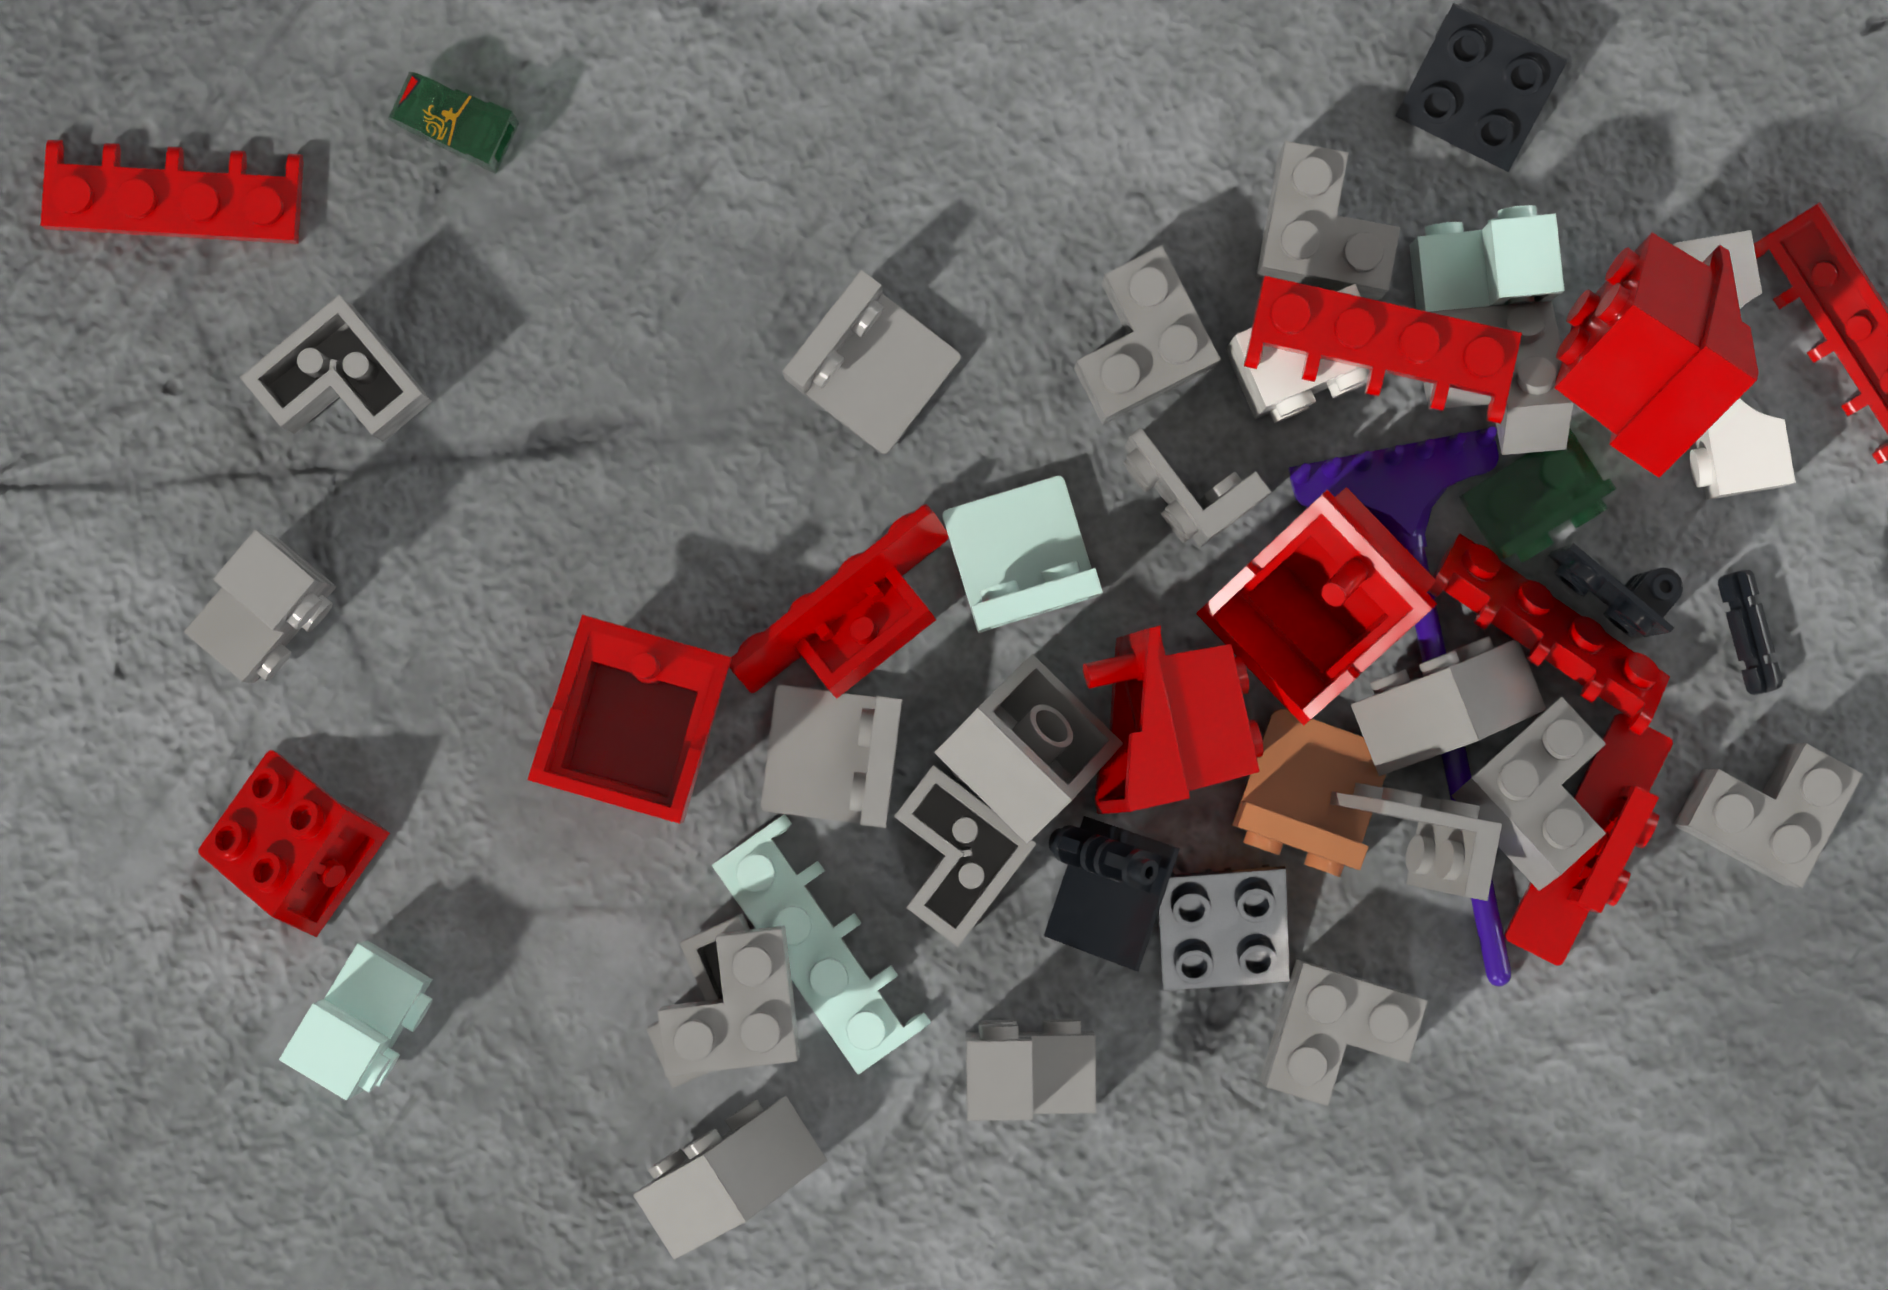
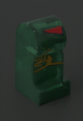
M410 71L388 117L390 121L401 128L494 174L497 173L519 125V121L513 112L490 101L487 103L458 89L454 91L437 81Z

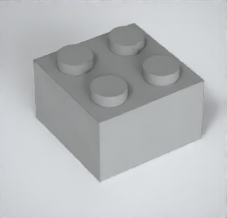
M1031 654L934 753L950 768L958 780L966 783L1028 844L1077 796L1123 745V742Z

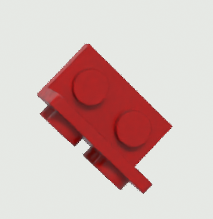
M269 750L198 849V853L271 917L317 938L390 832L375 820L338 802L281 754Z

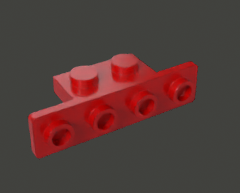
M925 504L915 512L905 514L891 525L886 535L864 552L849 557L840 566L838 573L814 592L806 593L796 599L789 607L788 612L763 632H758L748 637L740 645L738 652L732 656L729 667L750 693H755L803 656L836 699L936 621L928 607L902 577L949 539L946 529L936 514Z
M1622 713L1613 716L1602 738L1606 745L1593 756L1573 796L1606 834L1562 875L1540 891L1530 882L1504 933L1506 941L1556 966L1564 963L1589 911L1602 913L1606 903L1612 907L1617 904L1631 876V873L1625 870L1624 867L1634 847L1643 849L1647 845L1659 821L1660 815L1653 812L1659 797L1650 793V790L1673 746V740L1649 726L1640 736L1628 729L1631 718Z

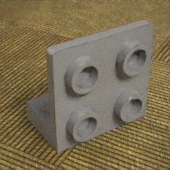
M860 270L783 369L782 373L786 381L878 452L888 454L960 362L961 356L957 350L886 297L882 292V285L863 270Z
M1141 427L1129 436L1124 446L1129 453L1126 455L1127 459L1123 461L1126 469L1144 492L1155 487L1168 505L1161 514L1183 543L1193 538L1201 548L1260 504L1271 493L1256 471L1243 481L1236 472H1233L1200 499L1206 508L1203 510Z
M779 685L775 691L761 799L762 810L886 828L903 700L844 693L836 699L830 691Z
M1355 783L1353 795L1338 792L1331 793V805L1418 822L1416 835L1411 839L1406 852V866L1409 871L1406 885L1488 901L1502 824L1478 819L1480 806L1445 799L1440 800L1413 792Z

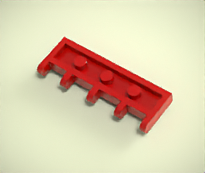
M49 139L46 143L40 226L47 230L299 244L304 167L302 154H288L286 177L246 174V151L232 150L229 158V173L183 171L184 151L182 147L169 146L167 148L164 170L120 167L121 148L119 143L104 144L102 166L64 164L63 141Z
M1819 202L1755 242L1756 259L1770 250L1792 285L1791 288L1772 299L1778 309H1782L1800 297L1827 339L1806 352L1811 361L1815 363L1834 351L1859 389L1860 394L1841 405L1847 417L1869 405L1888 435V307ZM1888 442L1879 446L1871 454L1878 465L1888 460Z
M1264 276L1244 367L1257 369L1263 355L1262 347L1267 346L1306 355L1301 377L1302 380L1315 382L1320 359L1370 369L1365 394L1379 397L1385 373L1433 383L1429 408L1444 410L1449 387L1491 396L1487 409V421L1501 424L1522 333Z
M1459 533L1440 561L1433 575L1436 582L1428 592L1435 597L1443 591L1477 613L1474 620L1477 626L1485 630L1491 623L1531 650L1527 660L1537 667L1544 660L1584 686L1580 694L1581 697L1590 703L1597 697H1600L1631 718L1628 729L1640 736L1651 723L1670 676L1660 670L1648 656L1632 651L1607 634L1598 622L1589 617L1581 616L1553 597L1545 586L1539 582L1528 580L1500 561L1491 549L1484 545L1476 544Z

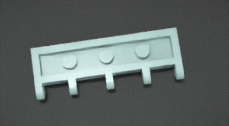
M784 814L712 864V867L756 929L785 925L791 979L859 1075L923 1030L931 1021L924 1012L913 1016L904 1026L879 992V989L898 976L892 965L871 979L842 939L843 936L861 924L857 915L853 913L836 926H833L805 886L825 871L819 861H816L797 875L772 839L786 832L792 825L789 818Z

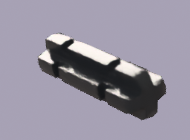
M1741 570L1721 576L1718 579V587L1722 602H1728L1731 610L1725 613L1738 661H1744L1746 666L1745 670H1741L1746 691L1749 694L1758 695L1782 687L1783 679L1778 662H1772L1770 654L1774 653L1775 650L1762 603L1756 604L1754 595L1759 594L1754 573L1751 570Z

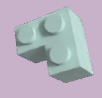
M1524 205L1498 210V218L1488 220V224L1482 230L1464 232L1463 222H1445L1426 226L1425 236H1417L1409 245L1416 309L1429 312L1545 302L1555 299L1565 291L1556 213L1537 215V207L1535 205Z
M368 940L357 943L324 999L311 1005L279 1060L345 1100L364 1090L370 1093L375 1086L380 1087L395 1066L400 1054L391 1048L403 1028L405 1027L413 1032L428 1011L433 999L424 993L433 979Z

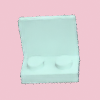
M1062 476L1051 477L956 506L943 512V521L978 633L1099 597L1103 593L1096 568H1091L1066 483Z

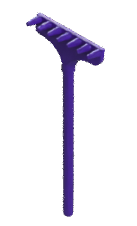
M1491 426L1481 430L1466 433L1460 432L1451 436L1427 439L1420 442L1396 445L1390 448L1365 451L1359 454L1289 467L1288 472L1293 493L1301 505L1309 507L1327 489L1335 497L1347 487L1430 573L1425 547H1428L1425 533L1432 507L1448 487L1469 477L1482 475L1494 469L1499 460L1495 440L1497 428ZM1427 592V593L1432 597V599L1436 602L1435 596L1432 595L1431 593ZM1436 605L1415 625L1422 663L1446 654ZM1465 746L1441 754L1451 801H1456L1452 795L1472 778ZM1492 879L1488 901L1471 898L1487 979L1492 985L1502 987L1511 979V967Z

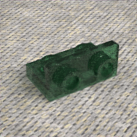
M1569 428L1566 450L1527 453L1460 495L1459 498L1498 558L1503 560L1516 553L1521 563L1554 543L1548 532L1569 519L1576 529L1607 510L1608 507L1602 498L1616 490V487L1610 478L1602 479Z

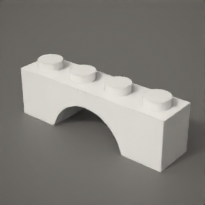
M1751 230L1673 244L1701 262L1719 244L1728 249L1740 309L1746 303L1762 294ZM1740 398L1696 441L1697 449L1690 451V468L1696 487L1704 486L1706 500L1781 488L1796 483L1785 419L1758 412Z

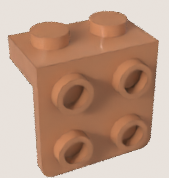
M1279 709L1274 711L1270 716L1262 738L1263 756L1257 758L1260 772L1249 775L1232 826L1247 831L1243 841L1245 844L1276 855H1280L1283 844L1307 852L1304 865L1331 875L1341 877L1344 866L1361 870L1369 847L1362 844L1372 813L1331 805V793L1338 792L1353 795L1355 783L1382 788L1386 774L1378 775L1364 737L1315 719H1311L1303 726L1289 710Z

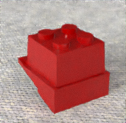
M1651 232L1635 251L1629 247L1622 250L1610 265L1605 275L1606 282L1596 293L1589 289L1583 292L1570 309L1566 322L1572 326L1570 333L1566 336L1556 354V358L1562 362L1554 388L1612 432L1609 442L1610 446L1660 478L1757 381L1759 372L1751 327L1742 322L1729 250L1719 244L1701 262Z
M1347 487L1335 497L1327 489L1235 574L1196 614L1225 645L1232 644L1233 653L1236 656H1241L1248 669L1304 726L1437 605L1427 593L1436 582V579Z
M582 615L527 780L678 824L684 823L732 657Z
M1160 625L1117 637L1115 657L1083 664V675L1089 689L1113 684L1110 731L1123 742V745L1097 772L1095 791L1097 814L1132 812L1189 799V791L1260 772L1257 758L1263 756V740L1257 722L1254 719L1248 720L1243 698L1244 694L1249 693L1248 673L1241 656L1234 657L1232 644L1165 655Z

